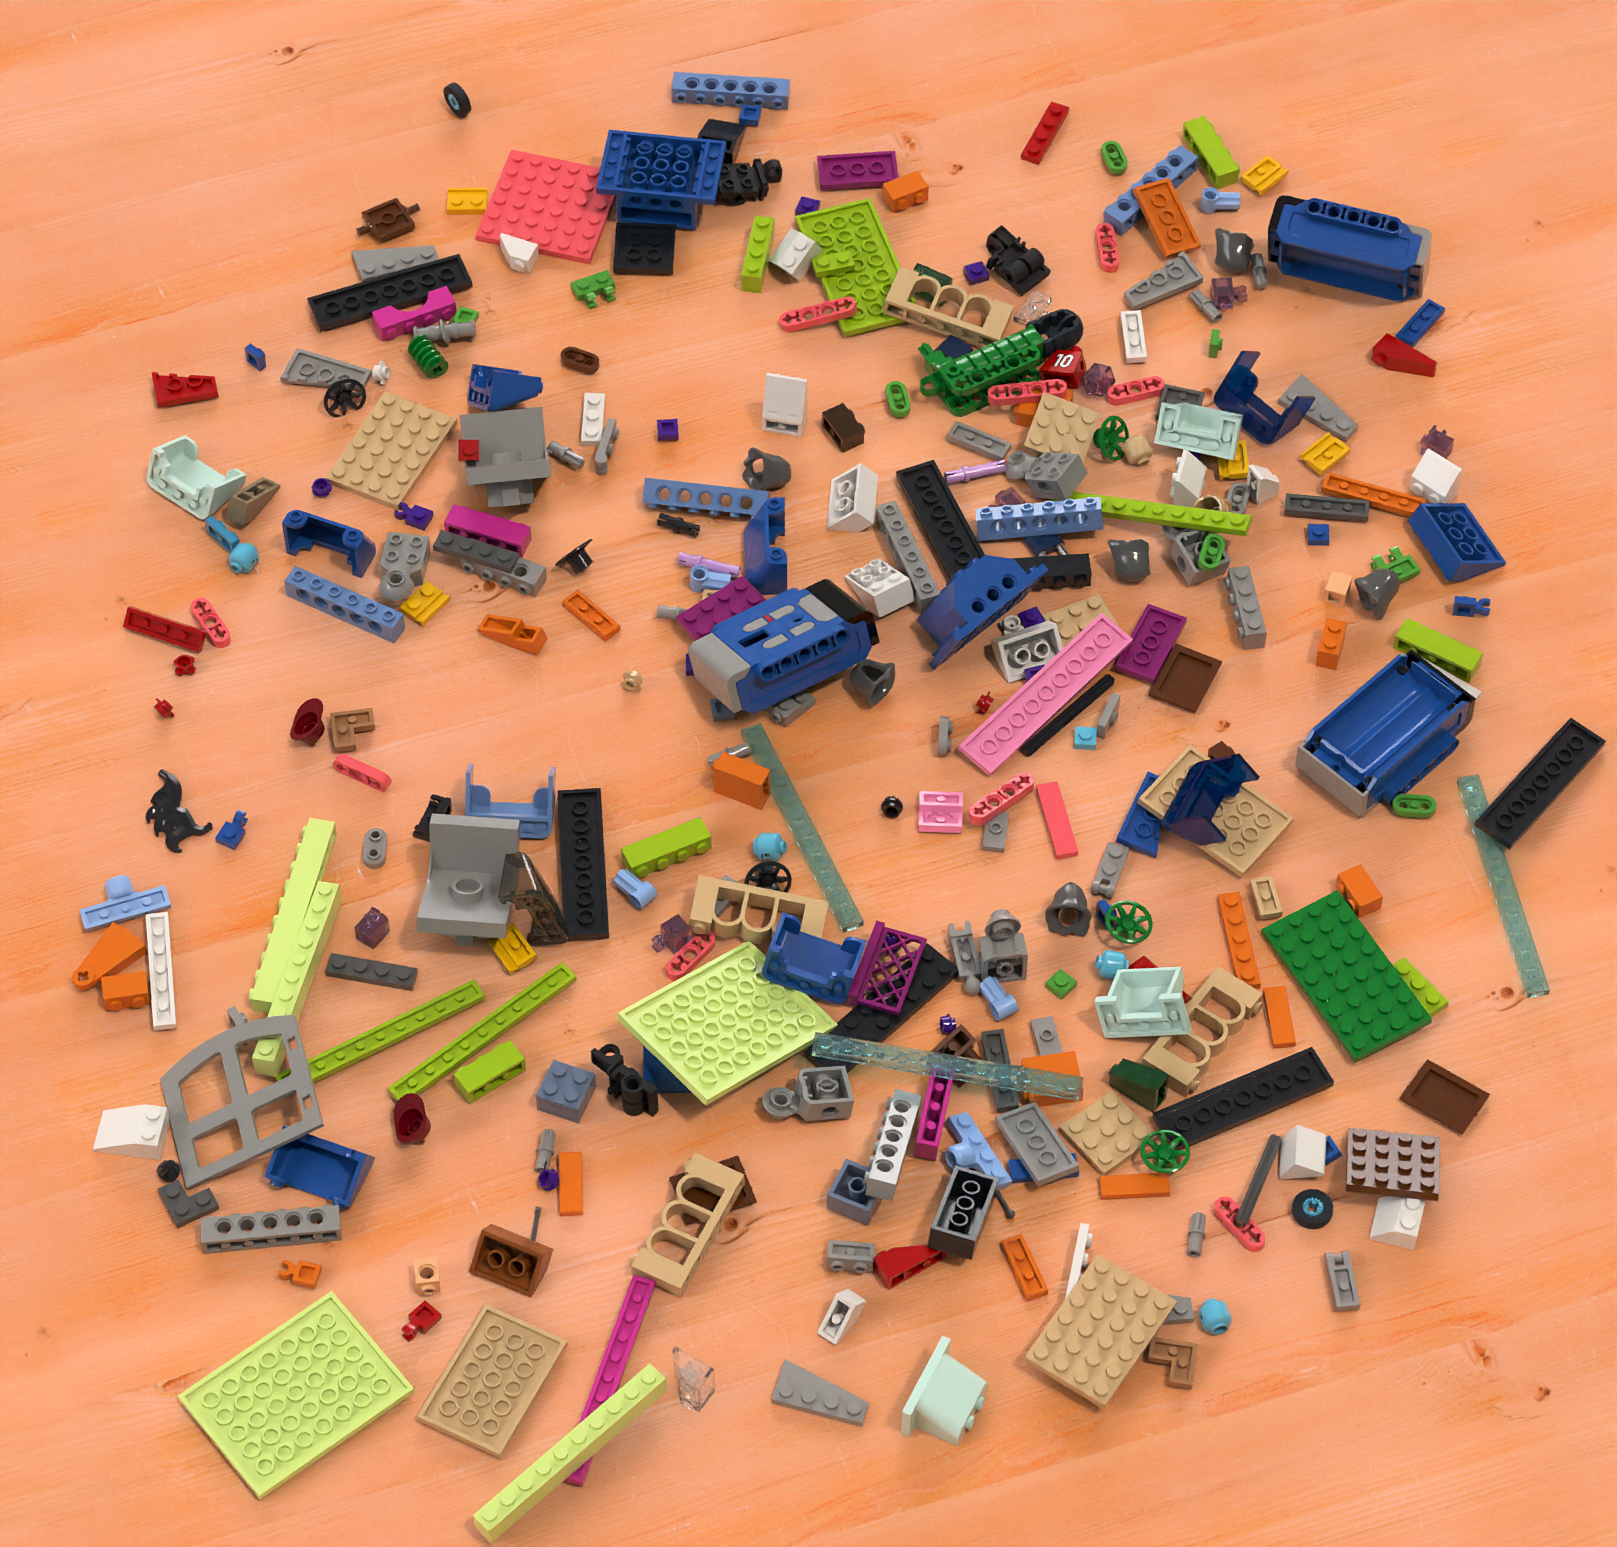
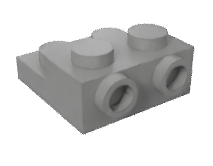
M804 689L762 711L765 710L776 723H780L786 728L816 704V699Z

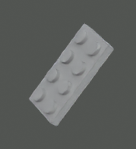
M1036 1102L995 1117L996 1125L1037 1186L1078 1171L1079 1165Z

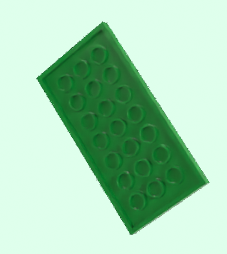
M1338 890L1262 929V935L1355 1063L1432 1023L1429 1013Z

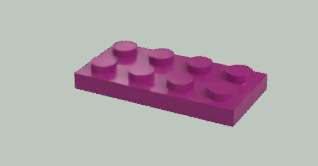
M895 151L817 156L820 190L883 186V183L899 178Z
M742 575L676 616V623L693 641H696L711 634L712 628L716 624L766 601V599Z
M1147 604L1130 636L1133 642L1121 653L1114 670L1154 684L1179 638L1187 618Z

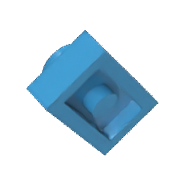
M212 515L205 519L207 533L231 553L240 542L238 536L234 532L228 531L224 523L220 520L217 521Z

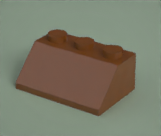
M490 1224L481 1230L469 1272L532 1297L548 1269L553 1248Z

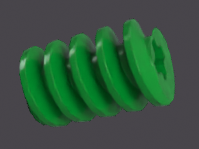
M420 334L411 340L408 345V353L427 378L440 377L448 370V362L445 361V358L433 345L432 341L429 340L427 335Z

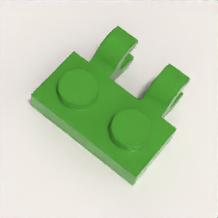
M608 270L571 282V289L578 301L585 300L589 309L597 307L595 295L603 293L607 302L616 300L613 295L615 293L614 289H616L615 282Z
M1397 546L1389 549L1391 554L1388 555V558L1392 563L1386 565L1380 554L1371 558L1374 561L1370 563L1373 570L1391 569L1397 574L1400 583L1419 575L1421 571L1410 554L1404 557Z

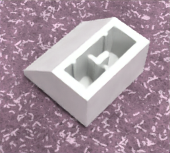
M1183 449L1182 457H1178L1175 469L1178 470L1172 476L1170 498H1173V505L1193 507L1202 494L1206 466L1188 450Z

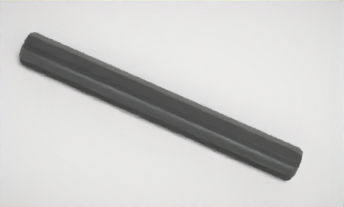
M1270 1135L1237 1214V1223L1242 1225L1248 1224L1282 1141L1280 1136Z

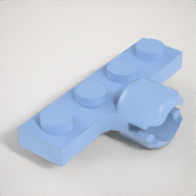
M119 875L110 878L105 883L108 901L80 909V914L85 931L89 932L110 926L112 922L117 924L145 916L146 914L171 908V903L165 885L142 892H135L130 878L125 875Z
M968 1112L948 1117L946 1123L959 1142L949 1146L945 1153L949 1168L954 1170L955 1165L966 1169L975 1168L980 1173L999 1178L997 1190L1010 1187L1012 1183L1010 1176Z

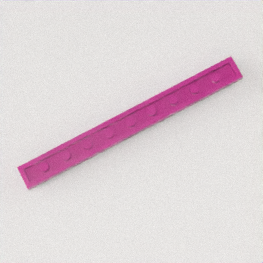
M633 1275L579 1424L618 1391L653 1295L656 1281ZM593 1456L563 1482L583 1487Z

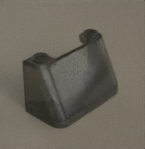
M523 852L505 854L498 900L502 905L506 904L507 901L514 903L516 910H528L533 921L531 933L527 934L526 941L531 947L566 943L569 930L554 894L532 860Z

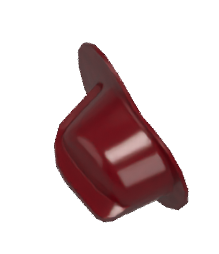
M312 698L305 701L299 707L290 732L293 740H301L313 747L323 735L325 726L321 719L323 714V703L321 700Z
M405 1094L398 1100L394 1108L396 1136L402 1143L418 1142L423 1144L431 1129V1123L426 1115L424 1102L418 1094Z

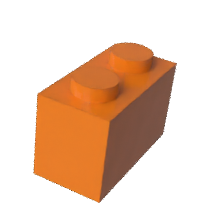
M915 171L883 183L882 197L894 213L928 200L929 186L921 174Z
M1326 618L1315 666L1332 670L1337 669L1345 639L1347 622Z
M1361 864L1338 874L1337 883L1335 884L1336 890L1339 891L1341 896L1343 895L1358 919L1381 909L1383 896Z
M146 971L101 977L106 1011H120L126 1008H141L151 1005Z

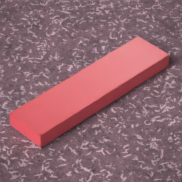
M1058 782L1036 785V791L1056 858L1062 859L1078 856V848Z

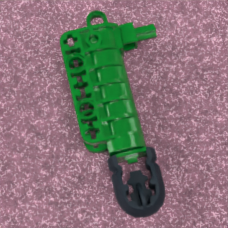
M1068 309L1056 310L1040 317L1038 320L1026 323V329L956 359H952L951 356L945 357L941 350L934 352L930 345L924 342L918 347V351L924 357V369L929 375L921 379L920 393L926 397L938 394L951 414L956 417H963L991 404L986 396H988L990 387L1004 385L1010 381L1016 383L1039 381V372L1035 367L1042 364V359L1050 357L1056 350L1069 349L1080 341L1084 330L1081 318ZM1046 334L1049 339L1044 340L1041 335ZM932 384L934 388L926 389L923 386ZM1019 391L1012 392V395L1019 393ZM978 396L982 400L975 402L972 398Z

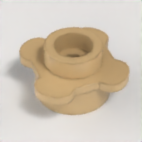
M625 671L622 674L624 678L621 683L622 687L640 692L642 689L640 684L643 681L640 673Z

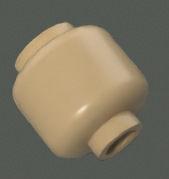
M1136 434L1125 440L1123 452L1130 464L1144 466L1150 462L1149 458L1153 455V450L1146 437Z

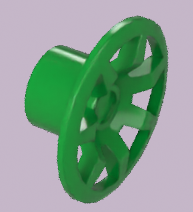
M1109 416L1103 421L1101 428L1096 429L1094 432L1093 442L1095 446L1101 449L1104 456L1109 460L1116 461L1125 455L1118 442L1125 443V440L1129 438L1126 423L1118 416ZM1116 420L1121 423L1117 429H1115L1117 427ZM1111 421V425L1108 428L1106 425ZM1123 430L1125 431V438L1119 437ZM1114 449L1118 454V456L1116 457L1112 456L1114 453Z
M1129 900L1116 902L1106 913V928L1120 942L1126 944L1140 943L1152 931L1153 921L1150 913L1137 902ZM1121 905H1132L1133 907L1130 913L1126 914ZM1117 908L1120 917L1110 916V914ZM1136 908L1143 911L1146 916L1134 917ZM1148 920V930H1145L1139 924ZM1110 921L1116 923L1114 930L1110 925ZM1136 932L1144 934L1142 937L1134 939Z
M1157 1130L1144 1138L1140 1147V1155L1145 1165L1151 1170L1169 1174L1179 1171L1187 1164L1190 1157V1148L1186 1139L1179 1133L1171 1130ZM1165 1134L1172 1135L1176 1139L1167 1144ZM1156 1135H1161V1144L1158 1145L1150 1139ZM1181 1141L1186 1151L1175 1150V1147ZM1148 1144L1154 1152L1145 1154V1145ZM1185 1156L1184 1160L1178 1165L1176 1157ZM1148 1159H1153V1164H1151L1148 1161Z

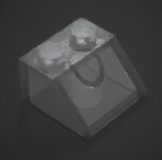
M675 1346L672 1349L673 1369L679 1400L686 1408H693L700 1412L715 1392L714 1369Z

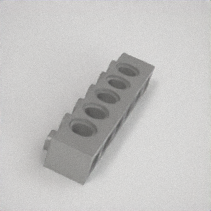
M892 501L876 506L877 525L900 573L910 579L915 597L914 602L921 615L934 602L940 591L897 502Z
M895 1089L893 1098L888 1097L886 1110L889 1112L884 1111L881 1125H884V1127H879L877 1140H880V1142L875 1141L872 1152L875 1157L871 1156L868 1169L871 1172L866 1171L863 1184L867 1185L865 1195L893 1201L919 1112L922 1095Z
M327 1204L322 1207H301L294 1210L279 1209L273 1212L257 1211L253 1214L243 1215L235 1213L230 1216H209L200 1219L201 1244L204 1254L342 1241L339 1205ZM292 1224H299L295 1227H291ZM270 1226H275L273 1229H267Z

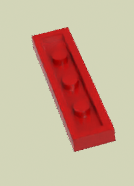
M1051 101L1021 153V160L1036 165L1041 163L1069 113L1068 106Z
M133 606L127 608L123 624L125 628L196 652H202L207 631Z

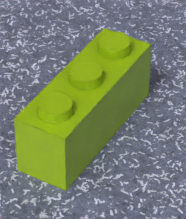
M511 1040L504 1044L501 1043L486 1055H480L471 1064L460 1067L454 1073L455 1086L471 1104L526 1071L525 1058Z

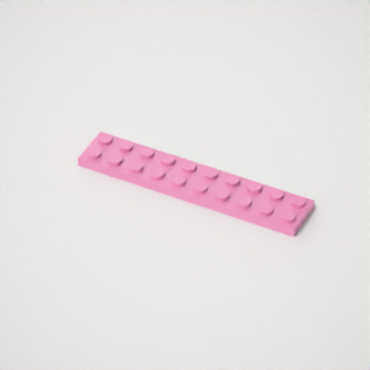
M1101 613L959 745L958 750L987 775L991 776L1132 644L1133 639Z

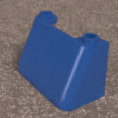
M472 364L467 396L468 405L485 411L495 412L537 397L539 393H542V378L523 375V372L519 370Z
M774 497L766 500L744 529L745 578L761 595H778L787 591V554L782 548L770 547V545H775V540L779 535L785 536V497Z
M301 510L290 511L282 522L287 554L296 556L301 549H306V551L310 552L315 544L349 555L347 564L353 566L352 575L359 578L364 576L376 555L375 543L356 528Z
M783 912L767 952L762 969L763 977L776 984L834 1004L844 1003L848 997L867 941L857 937H848L843 941L842 945L800 931L802 927L801 921L796 916Z
M283 1125L281 1130L287 1128L288 1126ZM306 1134L273 1151L264 1177L271 1179L270 1184L283 1188L284 1184L301 1189L334 1201L333 1206L339 1205L340 1209L345 1210L347 1206L351 1207L374 1163L375 1157L311 1134Z

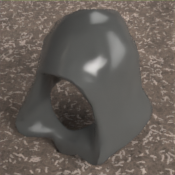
M1221 228L1215 229L1217 243L1215 264L1226 272L1233 274L1246 270L1254 248L1252 238L1241 232L1233 233Z
M754 447L748 450V457L744 460L746 469L742 477L754 490L765 491L770 488L780 487L791 480V467L784 458L763 452ZM763 459L764 471L755 473L752 465L753 462Z
M1142 539L1129 541L1109 540L1107 542L1115 561L1116 577L1129 582H1139L1151 574L1148 542Z
M1388 568L1374 570L1365 577L1354 580L1364 609L1372 610L1379 620L1384 617L1400 585L1397 574ZM1369 596L1372 598L1375 604L1370 602Z
M865 659L859 662L851 671L849 679L852 687L866 699L870 707L878 704L891 690L895 681L894 663H880Z
M1068 882L1055 892L1052 903L1046 908L1045 919L1048 929L1051 932H1059L1064 936L1070 933L1078 936H1085L1087 934L1092 917L1087 908V899L1080 886L1074 882ZM1062 908L1074 909L1076 911L1078 920L1075 924L1064 926L1059 921L1058 915Z

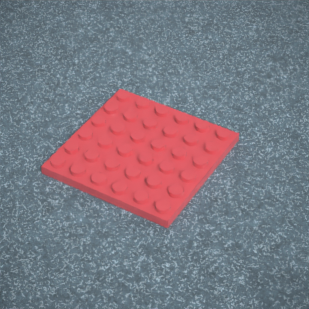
M511 150L477 230L476 241L500 245V234L503 233L538 244L539 254L590 264L615 203L616 196L596 194L600 168Z

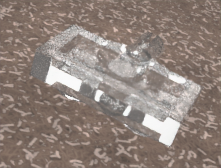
M1034 290L1015 313L1014 322L1026 326V323L1038 320L1040 317L1051 313L1046 311L1052 302L1051 296Z

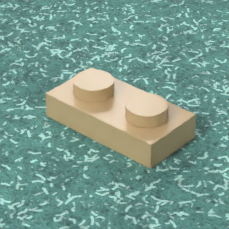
M1272 876L1250 879V887L1260 920L1282 917V908Z

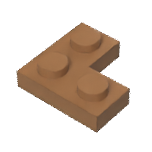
M372 708L330 713L335 753L356 750L354 732L375 730Z
M1154 1337L1150 1343L1148 1362L1171 1365L1168 1386L1192 1389L1198 1344Z

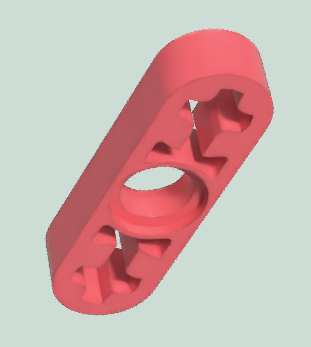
M1101 223L1096 227V241L1100 264L1103 271L1113 273L1119 268V254L1115 232L1111 224ZM1105 245H1109L1112 247V249L1104 250L1102 247ZM1110 257H1111V263H1112V264H1109V262H1108V258H1110Z
M1152 376L1113 385L1108 389L1107 400L1110 404L1118 406L1162 395L1165 382L1161 377ZM1133 388H1138L1141 390V392L1135 394L1132 393L1130 390Z
M205 598L195 599L191 603L192 615L202 630L207 631L206 635L211 643L217 648L228 646L231 641L230 632L212 605ZM198 607H201L202 609L205 610V614H204V615H203V612L201 611V609H199ZM208 620L216 621V624L213 626L205 625ZM217 631L219 632L221 637H224L223 639L217 637Z
M339 754L333 762V766L338 772L378 791L385 792L392 783L391 778L386 773L348 755Z
M710 931L709 935L696 934L667 963L666 971L670 980L676 981L689 974L715 948L714 933ZM707 939H709V943H708V942H704L703 944L701 943V940L706 941ZM688 952H695L697 954V957L694 959H687L685 957V954ZM680 967V972L678 970L673 972V968L678 969Z
M1223 1196L1218 1198L1214 1208L1217 1218L1247 1250L1251 1252L1261 1251L1264 1248L1266 1239L1264 1232L1251 1218L1244 1228L1235 1227L1233 1223L1236 1221L1240 1207L1230 1197ZM1221 1206H1228L1229 1212L1226 1209L1221 1210ZM1251 1237H1252L1253 1239H1257V1238H1258V1239H1259V1243H1257L1256 1241L1251 1242Z

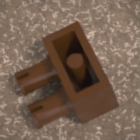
M962 1024L940 1042L925 1059L931 1067L937 1066L955 1070L953 1079L960 1087L968 1082L971 1076L957 1064L959 1059H964L976 1073L987 1064L973 1050L976 1039Z

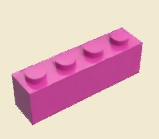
M453 504L444 521L445 531L519 553L521 558H523L532 540L530 526L509 521L503 517L499 518L489 515L486 512L472 510L466 506Z
M932 1066L914 1156L936 1160L955 1070Z

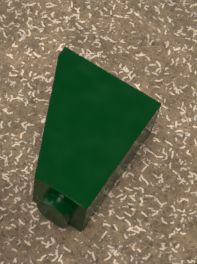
M1124 1058L1118 1065L1114 1064L1109 1071V1086L1152 1113L1159 1108L1167 1097L1169 1074Z

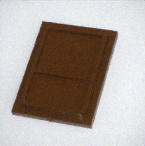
M1175 643L1148 695L1196 713L1220 669L1222 661Z
M1427 1059L1401 1095L1400 1100L1463 1135L1490 1097V1094Z
M739 1156L719 1161L718 1163L744 1174L745 1185L730 1211L757 1203ZM685 1172L669 1177L676 1197L677 1184L685 1176ZM691 1187L683 1193V1197L687 1201L711 1212L714 1211L721 1198L699 1187ZM683 1214L687 1225L700 1221L693 1216Z

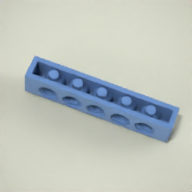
M674 72L672 102L742 107V104L761 106V108L788 110L790 79Z
M1181 145L1175 150H1171L1165 159L1159 161L1150 172H1146L1143 175L1142 179L1137 183H1133L1126 193L1121 194L1112 205H1108L1105 208L1103 223L1111 224L1114 232L1120 236L1124 235L1144 217L1132 192L1133 189L1166 178L1170 179L1174 189H1176L1197 171L1198 156Z
M645 478L642 502L648 503L647 507L660 508V504L668 505L669 510L680 511V507H688V512L700 513L701 509L709 510V514L721 515V511L729 512V516L742 517V514H750V519H752L766 500L770 498V491ZM664 488L670 491L668 500H663L660 497V492ZM683 491H688L691 495V499L687 503H684L680 498ZM704 493H708L711 496V502L708 505H704L701 502V496ZM725 495L730 496L732 499L729 507H724L721 503ZM747 497L752 500V507L748 510L742 507V501Z
M1101 497L976 509L979 541L1103 530Z
M297 566L293 568L284 580L288 597L395 644L405 630L403 613Z

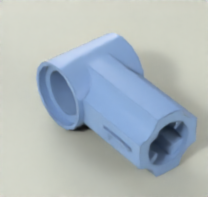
M1207 187L1202 191L1199 208L1207 214H1212L1217 209H1239L1240 193L1219 192L1215 188Z
M697 565L690 570V589L696 593H701L704 589L718 591L731 583L732 575L711 572L705 566Z
M627 869L620 870L613 879V884L624 892L632 905L639 910H642L658 896L656 889L649 882H642Z
M989 976L980 983V992L989 1003L991 1013L997 1021L1019 1011L1015 998L1005 992L996 977Z

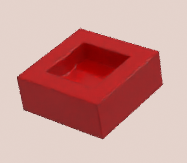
M458 439V462H479V440Z

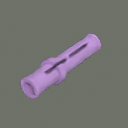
M1004 459L971 467L962 466L961 469L945 471L944 479L947 480V485L960 481L969 482L970 479L1006 473L1007 466L1004 464Z
M681 551L678 555L677 565L691 568L702 565L708 571L729 574L735 579L739 578L740 566L703 558V555L694 556Z

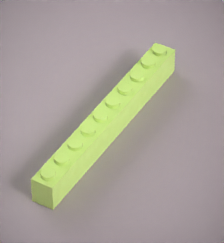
M309 818L307 826L304 825L303 840L302 843L297 845L296 861L291 863L290 879H286L284 886L285 895L280 898L278 905L279 913L273 919L272 926L274 929L272 933L268 934V947L266 952H262V965L255 974L256 984L249 992V1001L252 1003L253 1011L269 1013L317 883L323 879L337 835L335 822Z
M318 881L267 1017L294 1015L298 1022L343 901L339 884ZM283 1036L267 1037L258 1040L252 1056L256 1074L278 1076L286 1055Z
M648 1364L473 1515L475 1528L490 1543L495 1541L667 1392L666 1378L651 1364Z

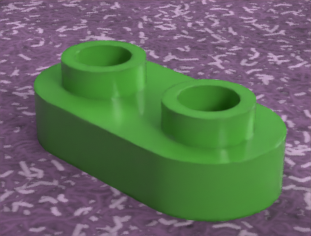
M1115 141L1105 142L1102 145L1101 155L1108 170L1115 175L1125 173L1128 161L1120 144Z
M899 381L888 383L886 386V398L891 414L895 417L907 416L910 413V400L905 385Z
M1214 533L1206 536L1198 558V566L1203 571L1213 572L1217 569L1225 547V540L1222 536Z
M1399 794L1393 799L1392 810L1401 817L1429 818L1435 813L1436 801L1427 795Z

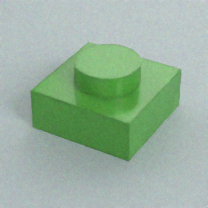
M460 306L452 323L470 322L471 319H474L476 323L479 318V311Z
M1212 329L1208 356L1210 358H1217V351L1222 350L1223 338H1219L1220 330Z
M1061 969L1045 983V987L1061 1000L1077 986V981Z

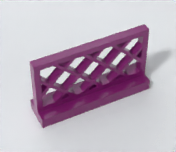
M876 920L848 993V1005L856 1007L860 1004L899 1016L925 949L927 938L885 927L884 922ZM887 935L897 937L899 942L888 946L886 942ZM915 942L920 944L919 949L909 952L906 944ZM903 947L906 955L896 959L892 951ZM888 953L892 961L882 965L879 961V956ZM910 959L912 967L903 971L899 963ZM895 965L899 973L889 977L885 969ZM881 971L885 979L874 983L871 978L872 975ZM902 977L905 981V986L895 989L892 981ZM888 983L892 992L882 996L878 987ZM872 990L878 996L874 1000L864 999L865 993ZM896 996L898 1000L897 1007L887 1005L885 1000Z

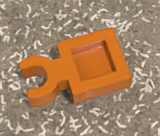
M282 1260V1267L288 1268V1270L285 1272L278 1271L280 1279L287 1280L292 1278L294 1285L312 1289L316 1288L322 1271L321 1265L299 1260L296 1266L289 1260Z

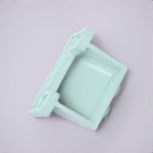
M1163 402L1161 404L1154 443L1234 460L1243 415L1189 403L1169 404Z
M1182 967L1118 970L1108 995L1096 997L1094 1001L1104 1037L1190 1034L1192 1028L1182 996L1184 985Z
M943 1335L902 1411L901 1433L910 1437L914 1428H917L958 1446L966 1429L970 1430L972 1428L976 1410L980 1411L983 1407L988 1382L950 1356L951 1339Z

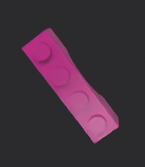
M447 286L428 292L426 303L417 310L400 311L390 305L373 311V325L382 342L413 332L414 326L422 328L439 322L440 319L442 321L455 316L457 309L453 296Z

